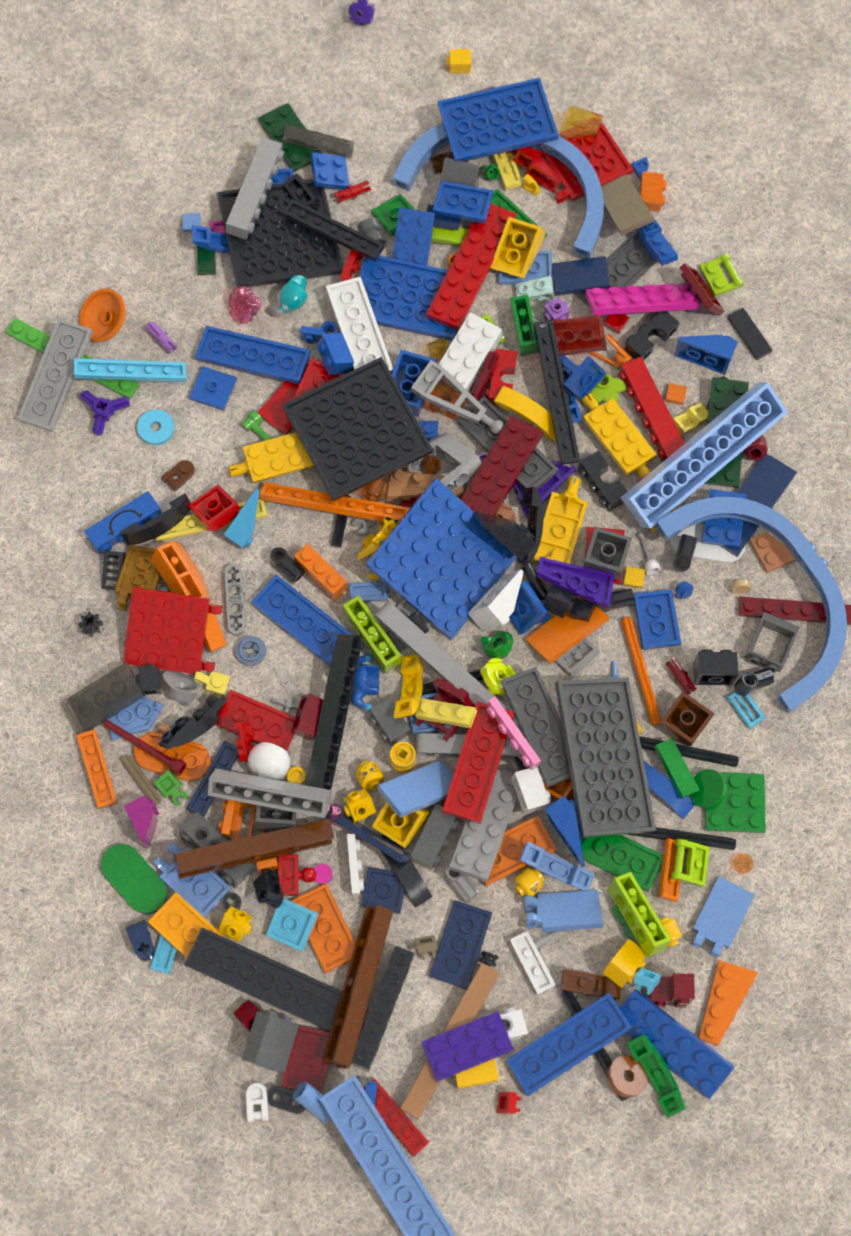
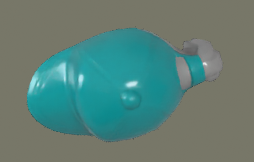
M300 275L292 277L276 295L275 306H268L265 312L281 317L287 311L291 312L301 308L307 300V293L305 291L307 279Z

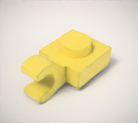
M196 672L194 679L196 683L207 685L206 691L225 695L230 676L217 672H211L210 676H207L204 673Z

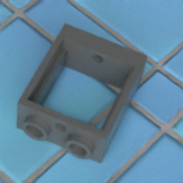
M764 612L745 654V658L752 664L766 666L772 672H781L800 627ZM763 627L789 637L779 662L753 651Z

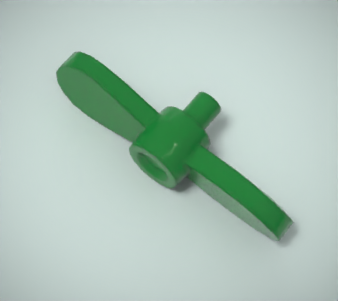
M613 905L612 913L619 920L620 926L624 928L626 936L629 939H634L635 936L617 905Z

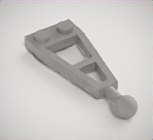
M430 360L410 389V391L425 401L478 424L481 420L490 426L491 432L495 435H499L505 426L501 420L494 421L485 415L486 409L447 370ZM441 378L460 394L455 404L430 394ZM464 400L478 412L477 415L460 408Z

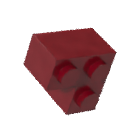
M674 973L671 977L661 976L660 982L654 987V990L649 995V999L660 1008L666 1007V1004H674L675 1008H686L695 999L694 974Z

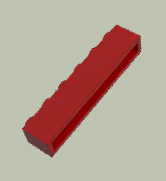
M642 357L621 364L619 378L625 382L627 394L630 398H633L635 402L634 408L637 413L641 414L644 428H648L650 432L651 443L656 444L658 448L657 454L659 459L665 461L685 443Z

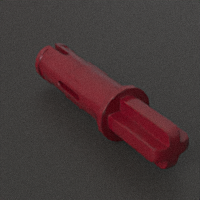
M494 351L489 352L484 365L480 367L482 369L470 393L477 401H479L491 373H494L493 369L499 358V354Z

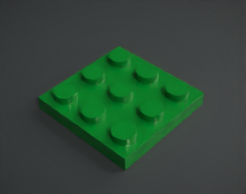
M721 773L725 778V784H727L726 796L718 806L715 805L710 809L705 808V831L765 833L764 774Z

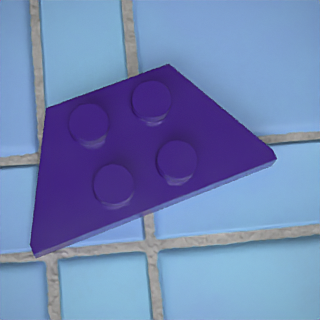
M551 461L559 469V473L538 489L542 504L551 496L552 492H555L576 472V467L561 465L560 462ZM516 481L513 488L524 516L528 518V508L522 507L524 488Z

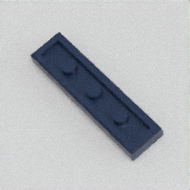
M226 741L222 743L186 810L194 814L198 811L203 817L206 816L216 798L208 796L209 777L215 769L231 771L239 756L238 747Z
M339 816L338 824L396 861H409L411 855L360 822H354L350 816Z

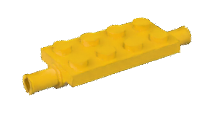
M591 393L588 394V397L587 395L583 397L582 402L590 411L583 416V421L625 476L635 472L643 478L651 471L647 467L648 463L656 458L657 454L617 402L611 399L603 405H599Z
M296 432L244 446L243 451L246 460L243 463L228 466L232 478L248 473V475H251L253 484L314 467Z
M570 477L564 493L552 492L543 520L541 542L532 562L538 563L540 557L570 564L588 502L578 498L577 492L581 483L579 478H576V482L573 484L575 477Z

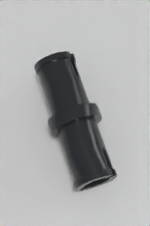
M525 564L520 569L523 571L529 585L539 600L542 601L547 597L548 592L541 579L536 577L532 564Z

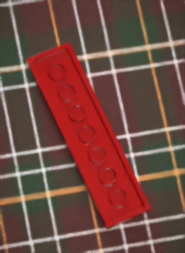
M491 204L486 223H472L426 314L427 318L460 330L491 269L508 217L516 219V213Z

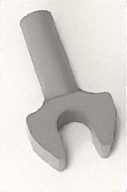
M358 517L352 523V527L363 525V529L358 530L356 535L365 536L368 535L369 528L379 524V522L370 519L364 520Z

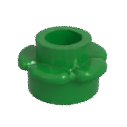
M490 163L484 167L483 176L486 180H496L500 175V170L495 164Z

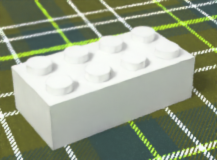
M470 312L440 361L439 366L447 370L470 392L482 369L480 367L484 365L489 352L494 351L502 339V329ZM443 378L440 379L439 383L457 392Z

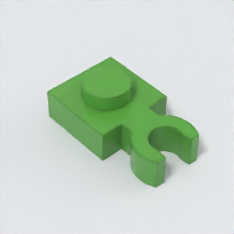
M171 770L165 772L154 782L166 798L170 795L172 796V801L176 806L181 805L178 800L179 795L183 796L185 800L189 798L185 791L179 789L183 784Z

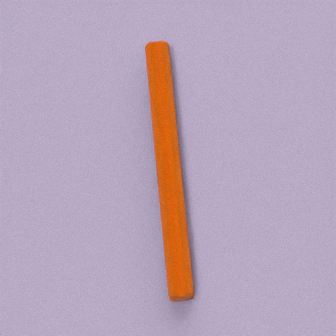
M625 617L621 620L650 723L652 726H656L661 721L660 713L632 618Z

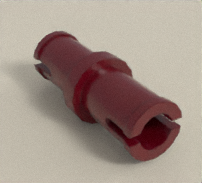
M676 657L672 658L671 662L669 660L665 663L675 677V682L680 684L686 694L690 695L691 691L697 690L688 677V672L683 670Z

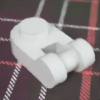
M253 1083L246 1091L248 1123L260 1119L262 1121H269L267 1090L264 1085ZM253 1105H261L262 1111H254Z

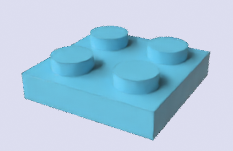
M284 898L281 906L275 911L266 936L299 951H304L319 913Z

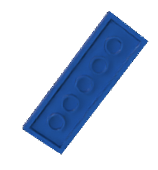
M206 326L196 351L195 359L300 384L311 351L301 347Z
M277 574L251 602L255 608L329 666H331L338 635H353Z
M636 988L620 1007V1010L632 1027L626 1034L632 1039L645 1034L656 1047L667 1066L709 1100L735 1066L641 992L637 991Z
M608 993L508 1058L506 1062L527 1096H530L631 1030L632 1027L611 994Z

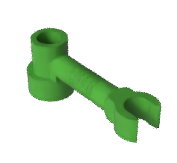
M252 410L241 425L248 432L252 429L263 441L273 439L259 426L263 421L262 417L255 410Z

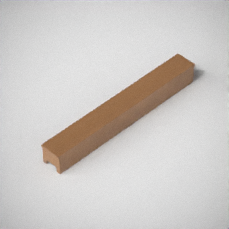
M483 963L481 964L443 1033L475 1020L497 981L499 972ZM428 1060L400 1108L418 1120L440 1081H436Z

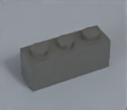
M438 804L435 805L410 857L412 862L431 871L434 866L438 867L442 856L439 854L442 848H447L451 838H448L450 831L455 832L459 823L456 820L457 817L442 813L443 807Z

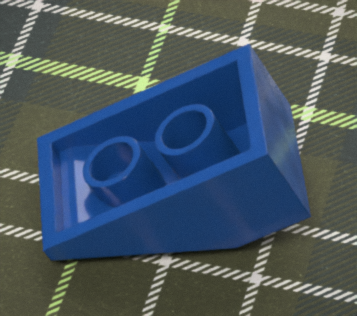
M723 335L680 337L674 356L725 375L738 341L730 336Z
M563 796L545 808L549 822L583 868L585 866L576 805L572 799L568 801Z

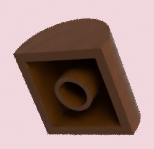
M682 691L660 721V726L674 740L683 745L692 746L715 713Z

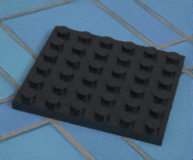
M313 179L305 180L321 200L312 209L331 218L325 188L315 187ZM285 183L273 184L271 189L266 191V201L259 208L261 209L260 216L254 220L255 227L253 233H249L247 240L226 233V222L240 189L217 192L237 289L289 282L292 277L297 275L310 279L342 274L343 265L336 242L283 216L284 209L291 199H294L283 186Z
M382 357L282 405L287 418L333 502L433 453L432 446Z

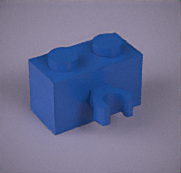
M343 333L323 334L317 343V350L322 357L323 365L328 375L349 373L354 360Z

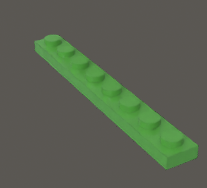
M17 318L12 321L5 331L6 335L44 354L51 337ZM85 354L83 357V359H92L91 357ZM91 379L123 397H128L129 400L140 386L134 380Z

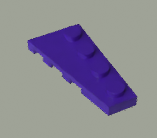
M540 557L536 577L609 609L615 574Z

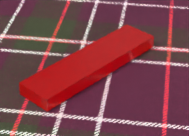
M374 1078L372 1082H377L376 1110L385 1124L414 1157L429 1144V1141Z

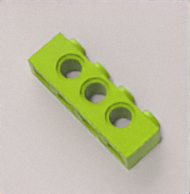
M358 595L343 604L344 615L383 671L387 673L402 663L401 654L361 597Z
M629 872L614 878L607 890L648 958L663 952L671 942V938L633 874Z

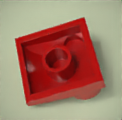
M216 485L188 505V508L204 524L205 528L211 532L219 530L236 518L240 509L238 503L219 485Z

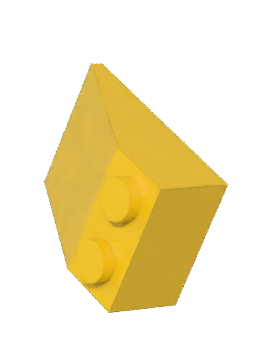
M508 217L491 269L524 279L540 250L546 234L544 229L540 226Z

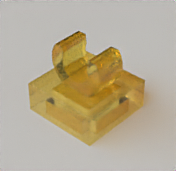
M445 338L428 343L431 358L436 359V361L443 358L448 350V343Z

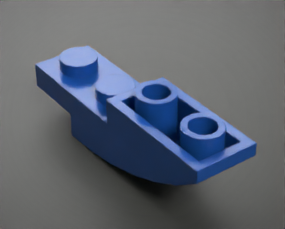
M655 219L654 222L636 229L644 247L654 261L658 260L661 266L678 260V254L663 236L662 228Z

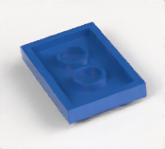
M441 181L433 212L435 215L485 224L493 197V190Z
M399 207L392 258L428 266L435 219L434 212Z
M709 489L708 498L736 497L746 499L747 494ZM718 518L704 521L701 543L740 548L743 520Z
M672 589L634 594L642 649L680 646L681 638Z

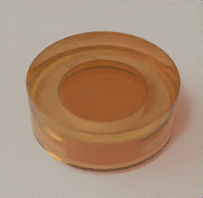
M744 853L737 855L733 860V867L740 874L749 873L754 865L751 856Z

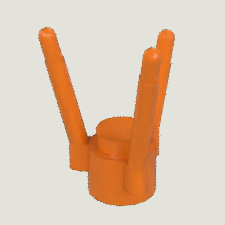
M608 334L606 339L618 351L613 357L615 362L591 350H586L587 353L613 365L616 369L621 367V364L633 359L611 334Z

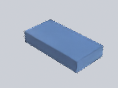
M385 582L349 584L350 600L359 595L363 602L388 601V589Z

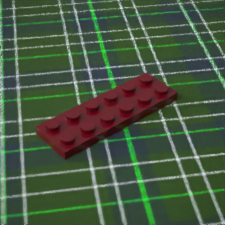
M510 416L462 496L461 501L473 512L477 511L496 516L544 435L543 431Z

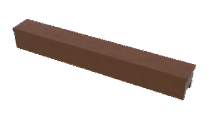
M325 819L175 853L173 864H175L178 878L183 879L332 844L331 839L334 838L330 824L331 820Z
M378 904L375 907L367 905L365 908L322 1061L334 1065L336 1068L350 1069L392 919L393 910L386 909Z

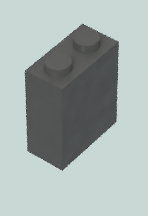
M266 1010L265 1013L257 1011L242 1060L284 1074L299 1025L292 1023V1018L284 1015H280V1018L277 1017V1012Z

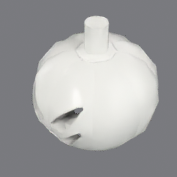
M262 742L255 745L249 752L247 765L248 769L255 776L281 780L288 773L291 760L287 751L272 743Z

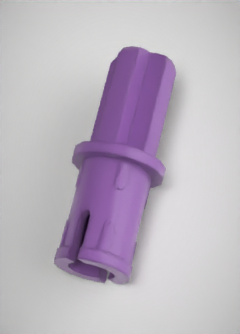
M155 322L148 323L146 329L156 339V343H160L169 354L172 352L171 349L174 351L177 348V345L167 336L168 333L166 331L163 332Z

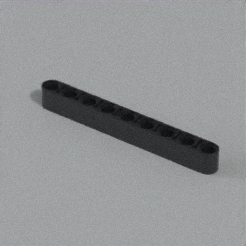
M340 634L336 639L306 786L327 790L332 789L362 641L359 635Z

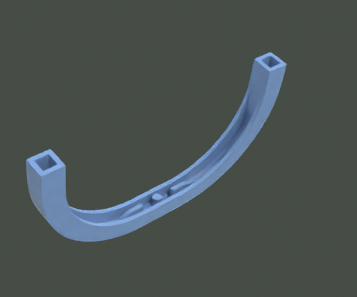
M443 122L429 129L410 146L393 176L394 186L410 192L425 163L438 150L449 144ZM560 136L559 140L530 146L561 161L578 179L585 195L587 212L583 226L573 246V254L585 259L591 258L601 234L604 211L603 192L593 166L578 148Z
M713 497L694 501L678 508L657 521L655 528L665 542L685 529L711 519L733 518L751 522L768 530L784 543L818 590L826 614V639L822 653L810 673L777 697L787 713L791 712L810 699L828 681L840 661L846 641L847 619L841 591L827 568L824 558L819 557L814 544L808 542L792 522L779 512L758 502L736 497Z

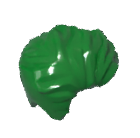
M498 631L492 637L483 636L481 639L482 649L491 659H502L508 656L514 643L512 635L506 631Z

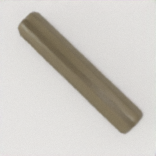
M132 756L124 757L122 762L148 799H152L155 806L162 801L158 792Z

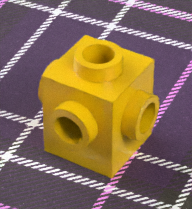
M365 788L353 791L343 798L345 802L343 806L344 812L347 817L351 816L354 822L362 821L369 815L376 813L372 799Z
M231 906L223 916L218 932L240 942L244 936L250 934L253 927L250 924L253 916Z

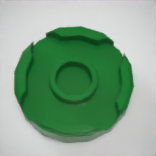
M705 769L697 773L694 780L700 791L690 795L692 801L699 807L710 809L715 805L718 806L725 798L727 792L724 776L712 769Z

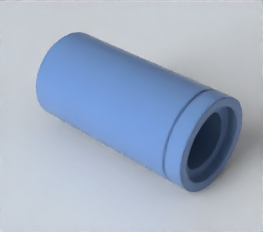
M306 1081L302 1082L296 1088L293 1099L323 1123H328L332 1120L319 1100L323 1095Z

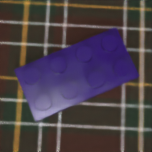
M499 1011L421 1042L437 1082L514 1051Z

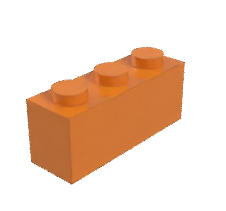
M308 543L294 555V561L305 571V574L333 601L348 589L347 581Z

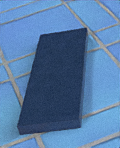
M767 454L758 462L737 493L747 494V500L758 502L772 509L796 476L797 471ZM743 520L740 548L724 545L720 547L738 557L759 526Z

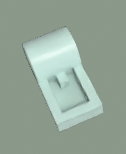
M548 276L517 283L516 294L517 296L528 295L529 300L538 299L542 301L548 299L549 301L554 298L552 278Z

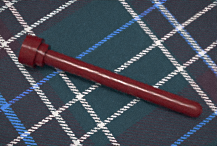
M107 720L104 722V727L168 765L173 774L180 776L185 770L187 763L183 760H177L176 758L173 760L111 721Z

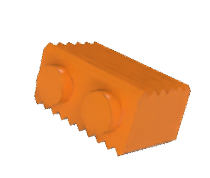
M643 171L640 196L650 211L660 212L661 206L665 205L666 196L662 195V193L666 190L667 180H664L663 173Z

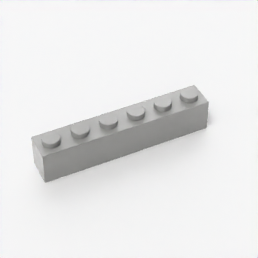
M264 137L261 138L226 222V233L247 240L249 233H253L255 227L254 220L259 218L261 212L259 208L266 201L267 194L265 193L271 189L272 176H276L279 167L277 164L279 161L282 162L284 157L282 143Z
M215 769L209 777L208 796L325 818L330 809L332 790L222 769Z

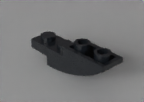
M214 693L206 699V703L193 713V717L183 716L177 719L174 723L175 726L163 734L162 740L158 745L167 749L187 744L206 733L220 720L215 714L228 701L223 694Z

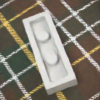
M347 834L352 896L360 897V891H364L363 878L359 879V871H362V861L357 859V851H361L360 839H356L355 834Z
M526 931L510 939L509 941L536 994L539 995L555 987L556 984L529 932Z

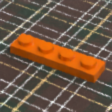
M93 729L76 735L98 809L117 804V798L96 730Z

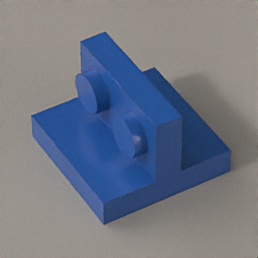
M589 356L585 358L579 367L567 357L562 361L567 367L565 371L571 375L564 385L581 400L586 395L588 396L607 374Z
M527 581L520 584L514 612L509 616L520 635L527 633L534 625L543 623L550 618L547 610Z

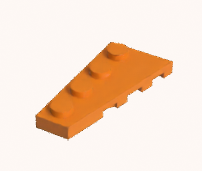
M718 961L699 1038L702 1041L717 1046L720 1044L758 972Z

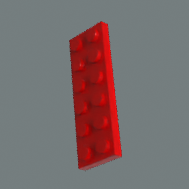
M477 701L475 705L477 713L472 727L468 728L442 813L481 824L508 736L500 731L497 720L491 718L488 714L487 704ZM504 709L513 721L515 712Z

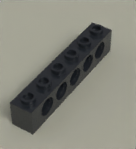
M395 946L357 1042L351 1063L352 1066L370 1072L414 959L413 952Z

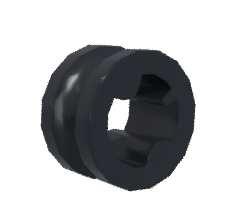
M236 893L227 894L223 899L225 909L228 911L230 908L227 906L229 904L227 902L228 899L233 900L236 898V903L238 904L237 906L232 905V907L239 910L242 904L239 895Z
M482 951L481 955L483 957L479 959V962L496 967L495 961L499 959V956Z

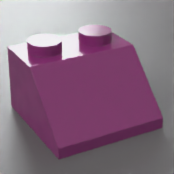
M146 795L124 805V808L145 849L150 847L158 824L156 816L159 815V812L153 800H148Z

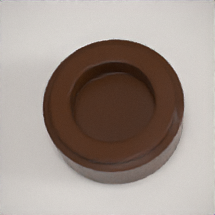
M434 455L425 457L422 462V469L427 474L433 475L441 467L440 459Z

